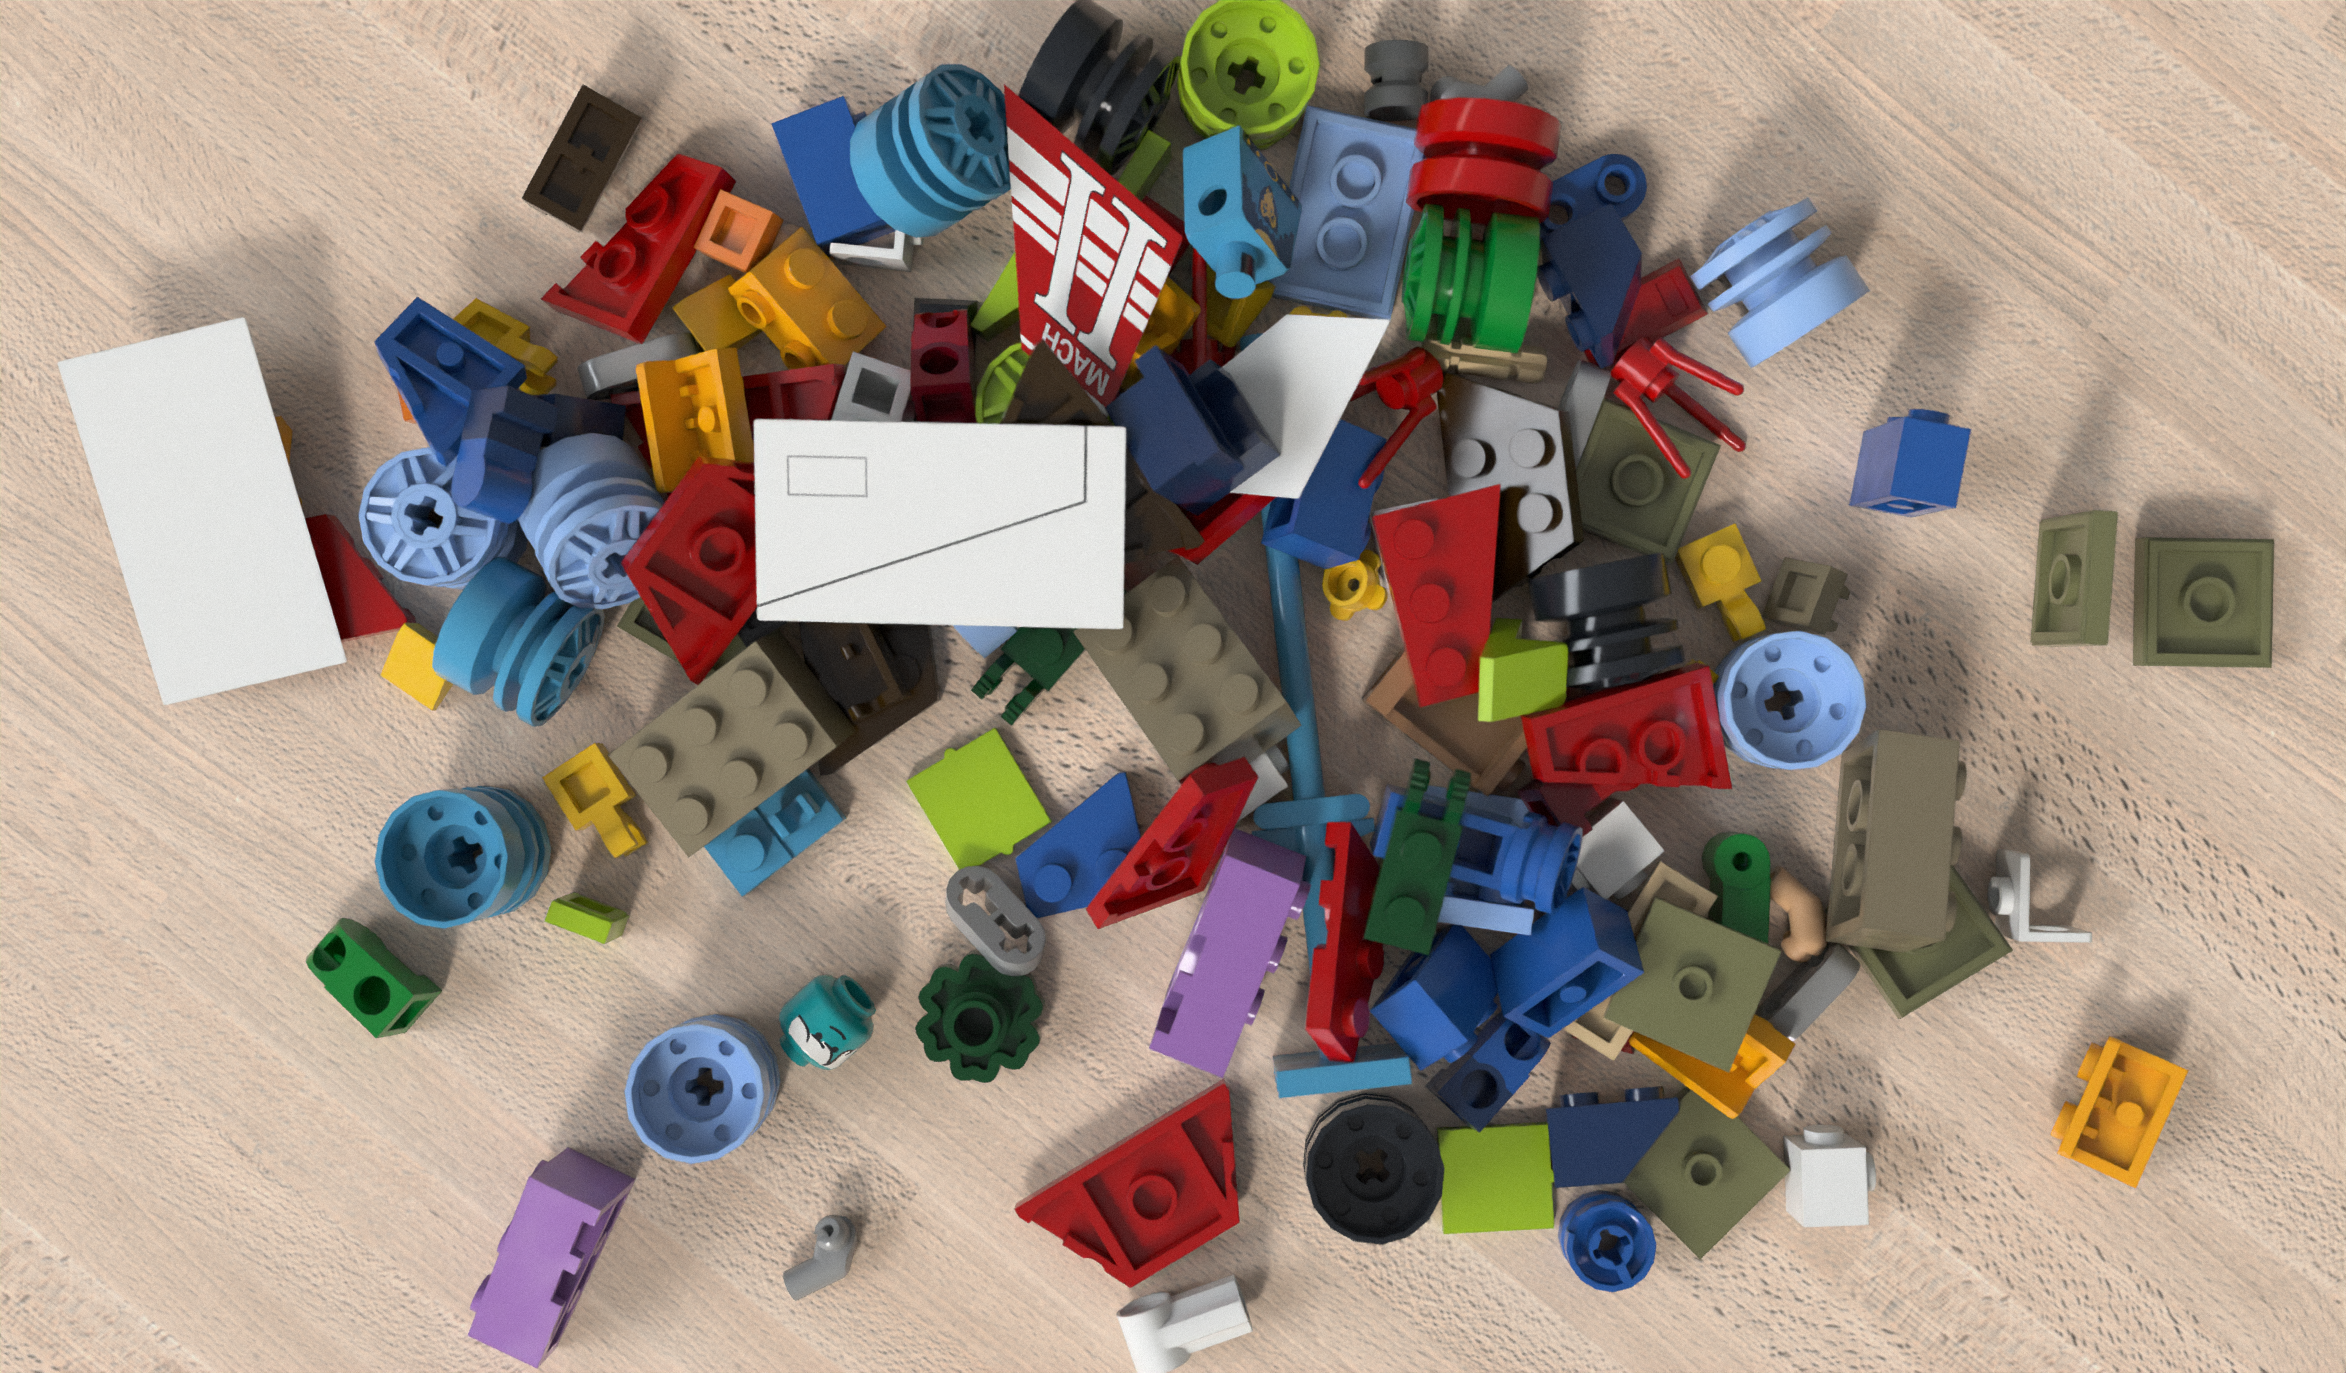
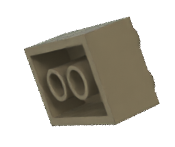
M1179 556L1124 595L1122 629L1078 628L1074 631L1078 640L1181 785L1194 770L1208 763L1221 765L1245 757L1251 763L1302 726L1287 701Z
M776 629L752 643L608 754V756L685 854L690 857L853 734L856 728L781 631Z
M1878 729L1842 753L1826 942L1904 953L1945 940L1946 932H1950L1953 928L1957 913V899L1954 892H1949L1950 868L1957 863L1962 846L1961 829L1959 826H1954L1955 801L1961 799L1967 779L1966 764L1963 761H1959L1960 740Z

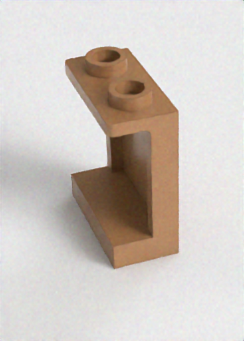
M1404 646L1361 699L1453 773L1455 769L1471 772L1470 786L1485 796H1489L1495 788L1501 793L1505 792L1526 765L1519 758L1527 748L1521 716L1494 722L1478 721L1479 693L1419 707Z

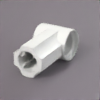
M1234 1274L1174 1296H1170L1168 1292L1149 1294L1124 1305L1116 1313L1137 1373H1167L1183 1365L1189 1360L1193 1352L1253 1332L1247 1306Z

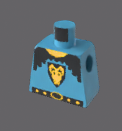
M1239 125L1183 148L1185 233L1190 244L1215 271V287L1217 291L1228 298H1244L1254 292L1256 284L1284 275L1291 267L1302 204L1250 137Z

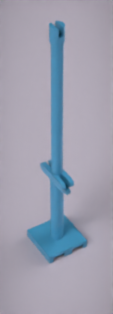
M1263 333L1251 334L1241 337V351L1248 347ZM1271 502L1261 510L1263 533ZM1265 545L1281 694L1302 726L1286 736L1293 801L1267 803L1256 808L1253 813L1254 822L1258 827L1266 830L1252 831V835L1306 856L1302 880L1310 883L1311 888L1303 908V918L1311 979L1314 948L1318 944L1327 943L1328 930L1325 922V909L1318 905L1321 880H1333L1335 849L1325 845L1327 822H1352L1360 836L1375 831L1374 818L1362 819L1367 816L1370 810L1369 801L1365 796L1349 794L1325 797L1299 559ZM1397 1042L1359 1046L1354 1063L1329 1061L1319 1047L1318 1051L1273 1056L1275 1082L1279 1098L1412 1084L1409 1057Z

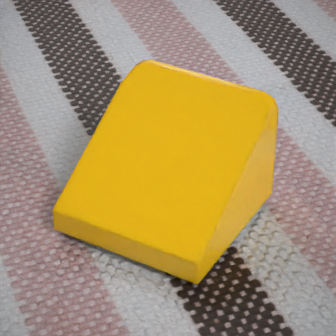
M1206 262L1207 334L1227 347H1234L1271 299L1276 287L1269 281H1264L1256 284L1254 292L1247 297L1239 299L1225 297L1217 291L1215 287L1216 273Z
M731 274L682 299L672 307L704 351L716 348H737L739 350L762 332L761 329L749 324L739 312L737 301L728 290L736 282Z
M404 623L396 635L381 676L430 710L436 711L453 686L452 683L437 676L432 668L433 651L438 636L419 623Z

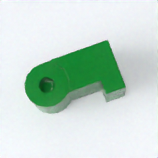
M1732 831L1719 833L1710 838L1703 849L1701 857L1703 869L1710 878L1709 890L1718 896L1708 911V918L1768 943L1771 885L1769 851L1764 843L1755 836Z
M339 919L306 957L308 968L325 985L324 988L375 1038L406 1033L442 992L426 975H416L386 948L383 941L374 932L352 919Z

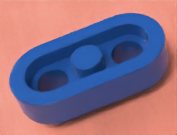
M1608 154L1552 181L1553 190L1550 206L1560 205L1564 207L1568 213V221L1565 224L1557 225L1547 218L1544 222L1539 223V248L1541 249L1542 236L1609 204L1613 205L1621 220L1628 218L1641 205L1646 194V177L1640 165L1628 156ZM1609 176L1620 178L1625 185L1624 194L1619 196L1610 194L1605 188V178Z

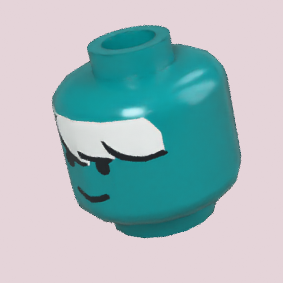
M818 975L781 1008L779 1022L784 1035L780 1037V1045L787 1056L799 1066L805 1067L810 1063L822 1070L835 1069L872 1037L874 1029L872 1016L876 1011L874 1003L866 991L851 977L841 975L839 978L831 975Z

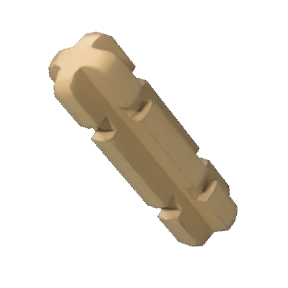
M1436 333L1428 334L1422 344V348L1432 353L1438 360L1444 372L1448 370V367L1455 368V373L1505 380L1509 375H1515V381L1528 383L1540 382L1546 373L1547 350L1543 347L1522 345L1518 353L1477 349L1472 346L1471 338L1462 337L1459 342L1451 341L1450 345H1445L1437 342Z

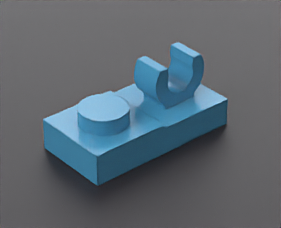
M806 769L704 847L740 895L744 896L847 818L811 770Z

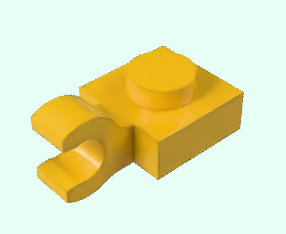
M477 298L453 318L459 324L525 365L527 379L519 387L523 392L529 395L548 394L557 385V380L546 375V373L558 363V357L547 348L530 343V326Z
M1736 523L1678 549L1675 560L1697 609L1716 602L1724 625L1733 642L1739 639L1743 640L1766 629L1758 608L1744 590L1762 581Z
M593 743L543 776L542 779L575 831L585 830L594 824L604 844L614 858L622 854L627 857L648 843L635 821L621 808V805L636 795L621 771L608 756L609 752L604 744Z

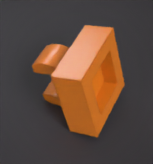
M720 189L693 248L712 259L747 273L769 254L784 220L770 210Z

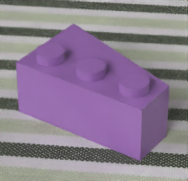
M1234 828L1168 985L1149 1049L1221 1078L1224 1077L1244 1024L1251 1026L1260 1008L1265 990L1259 987L1266 971L1274 974L1282 958L1288 937L1280 934L1286 919L1289 917L1298 920L1306 903L1311 884L1302 880L1306 860L1305 855Z
M569 1147L549 1162L541 1160L532 1175L529 1176L513 1219L500 1240L497 1248L499 1255L493 1271L483 1280L472 1300L470 1310L476 1312L467 1336L538 1368L557 1348L636 1179Z

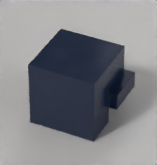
M1155 345L1135 360L1144 378L1105 407L1116 427H1125L1126 445L1153 491L1196 516L1206 511L1281 455L1232 375L1211 359L1189 375L1182 363Z

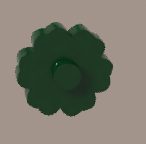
M976 950L970 951L963 958L959 967L948 963L941 964L932 974L930 981L921 989L918 996L919 1003L926 1013L917 1022L915 1030L920 1041L924 1043L923 1047L928 1059L934 1062L950 1060L951 1073L960 1081L974 1079L978 1082L989 1083L996 1078L1001 1066L1012 1070L1022 1068L1030 1053L1039 1045L1042 1037L1041 1030L1034 1021L1041 1015L1045 1001L1041 993L1036 990L1037 985L1034 976L1031 973L1022 976L1002 974Z

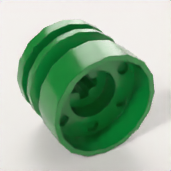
M1425 204L1420 223L1409 242L1403 276L1401 302L1404 303L1406 316V339L1424 342L1431 314L1434 313L1438 314L1437 342L1439 344L1450 345L1460 317L1470 318L1471 340L1474 348L1518 353L1528 325L1537 275L1540 242L1538 217L1493 212L1482 240L1472 239L1470 209L1457 208L1450 235L1443 236V206Z

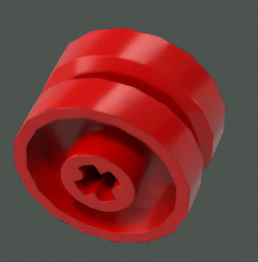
M1457 97L1434 100L1423 104L1418 112L1414 145L1427 158L1414 163L1410 169L1406 203L1413 210L1421 213L1425 204L1442 205L1444 208V220L1453 222L1457 208L1470 209L1471 223L1478 226H1487L1493 212L1538 217L1539 223H1542L1549 217L1553 183L1540 169L1551 165L1556 160L1562 125L1555 116L1541 109L1510 101Z

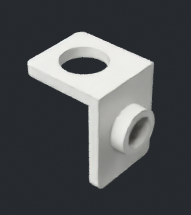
M896 230L894 249L830 243L829 253L842 265L911 272L914 245H923L925 237L916 238Z
M2010 849L1997 850L1996 876L1991 878L1988 885V904L1990 911L1995 915V925L2004 937L2019 942H2092V932L2067 925H2029L2030 855Z

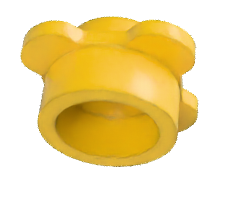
M1363 550L1359 560L1324 570L1322 588L1325 597L1331 602L1329 609L1334 618L1348 621L1355 612L1367 608L1377 611L1385 605L1388 592L1380 584L1378 569L1381 565V560L1377 553L1371 550ZM1354 580H1358L1359 588L1352 591L1351 587Z

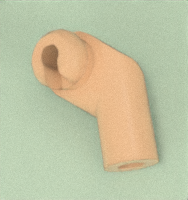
M1779 865L1770 871V899L1784 909L1789 917L1790 930L1784 933L1781 947L1791 960L1799 963L1807 962L1812 955H1821L1828 943L1825 941L1827 928L1823 904L1812 891Z

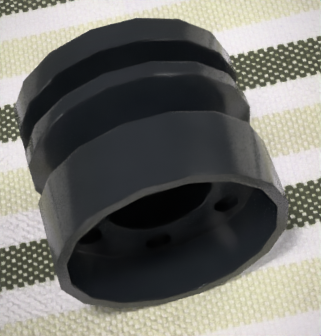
M1077 0L1066 10L1044 41L1028 70L1018 96L1062 134L1076 120L1080 122L1074 144L1088 156L1099 147L1095 162L1110 175H1114L1137 150L1148 130L1153 132L1168 104L1170 90L1180 67L1181 56L1168 48H1161L1149 60L1153 49V39L1146 34L1136 36L1121 53H1118L1117 48L1123 31V20L1092 0Z
M1664 552L1527 580L1535 621L1566 622L1568 635L1552 641L1567 644L1568 652H1572L1574 665L1567 666L1568 687L1595 690L1650 679L1651 676L1669 666L1685 661L1682 645L1652 649L1650 636L1678 630L1677 619H1646L1644 610L1645 605L1664 599L1672 594Z
M1361 1091L1336 1099L1317 1115L1305 1138L1303 1167L1313 1207L1331 1229L1354 1242L1383 1245L1409 1237L1431 1218L1442 1197L1445 1168L1435 1138L1411 1106L1389 1094ZM1378 1148L1382 1149L1380 1158L1384 1168L1379 1173L1374 1169L1368 1168L1363 1174H1360V1164L1356 1154L1361 1149L1368 1154L1374 1153Z

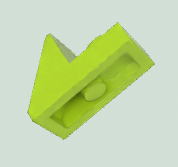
M1496 618L1480 657L1478 721L1494 722L1563 705L1566 700L1567 644L1557 641L1522 639V619Z

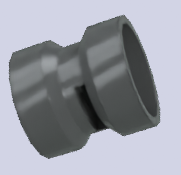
M1386 40L1372 43L1365 47L1364 70L1371 76V83L1373 84L1364 95L1365 116L1381 121L1417 119L1421 106L1428 103V92L1420 85L1422 74L1428 69V46L1426 44L1412 40Z

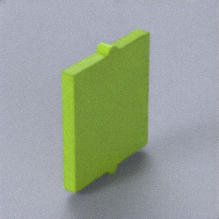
M996 727L958 750L952 747L946 749L944 752L945 758L906 781L959 870L968 866H979L1001 852L1004 855H1010L1014 851V844L1052 822Z
M1547 1122L1486 1125L1480 1133L1469 1126L1437 1128V1145L1445 1168L1441 1197L1443 1234L1554 1228L1552 1194L1554 1174L1551 1167Z

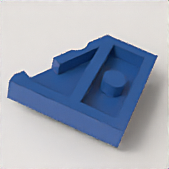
M416 297L374 341L381 361L437 461L445 467L458 455L472 390L503 386L518 389L527 379L525 365L419 297Z
M1126 771L1114 775L1015 858L1026 906L1037 919L1087 907L1142 837Z

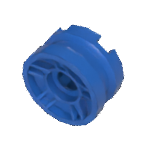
M1528 811L1524 815L1523 822L1529 823L1530 826L1527 830L1517 827L1509 847L1501 878V898L1518 904L1527 899L1535 902L1537 910L1555 915L1560 910L1567 896L1575 874L1582 845V828L1565 822L1556 827L1548 824L1547 817Z
M1597 1190L1582 1194L1568 1205L1560 1219L1558 1239L1562 1254L1580 1280L1596 1290L1617 1292L1632 1288L1646 1277L1654 1263L1657 1245L1652 1227L1635 1205L1617 1192ZM1605 1229L1611 1235L1617 1236L1615 1246L1606 1251L1598 1249L1602 1239L1599 1233Z

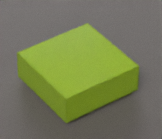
M573 892L552 900L544 922L606 944L622 936L629 915H626L627 912Z

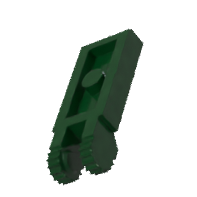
M1020 627L1001 648L1004 653L989 667L971 691L981 700L985 696L991 695L1003 682V677L1015 664H1018L1033 680L1005 706V711L1001 717L1012 726L1045 689L1050 691L1086 651L1074 634V631L1078 628Z
M1415 758L1402 805L1395 808L1363 937L1364 939L1429 955L1463 828L1459 821L1463 814L1470 787L1471 772L1455 769L1447 785L1446 802L1442 817L1440 818L1418 812L1423 795L1428 789L1431 772L1429 769L1430 762Z

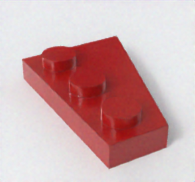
M1501 484L1395 510L1371 518L1419 707L1479 693L1480 657L1490 635Z

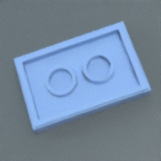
M1307 105L1289 185L1290 190L1302 204V212L1291 267L1284 275L1269 280L1276 287L1272 295L1273 298L1333 311L1339 310L1343 313L1370 319H1391L1414 210L1406 203L1410 169L1414 163L1426 158L1414 145L1416 128Z

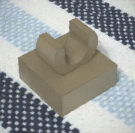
M1784 557L1762 617L1779 625L1823 635L1826 634V631L1834 632L1838 627V623L1831 620L1837 602L1839 598L1848 600L1850 595L1849 589L1844 585L1848 574L1829 565Z

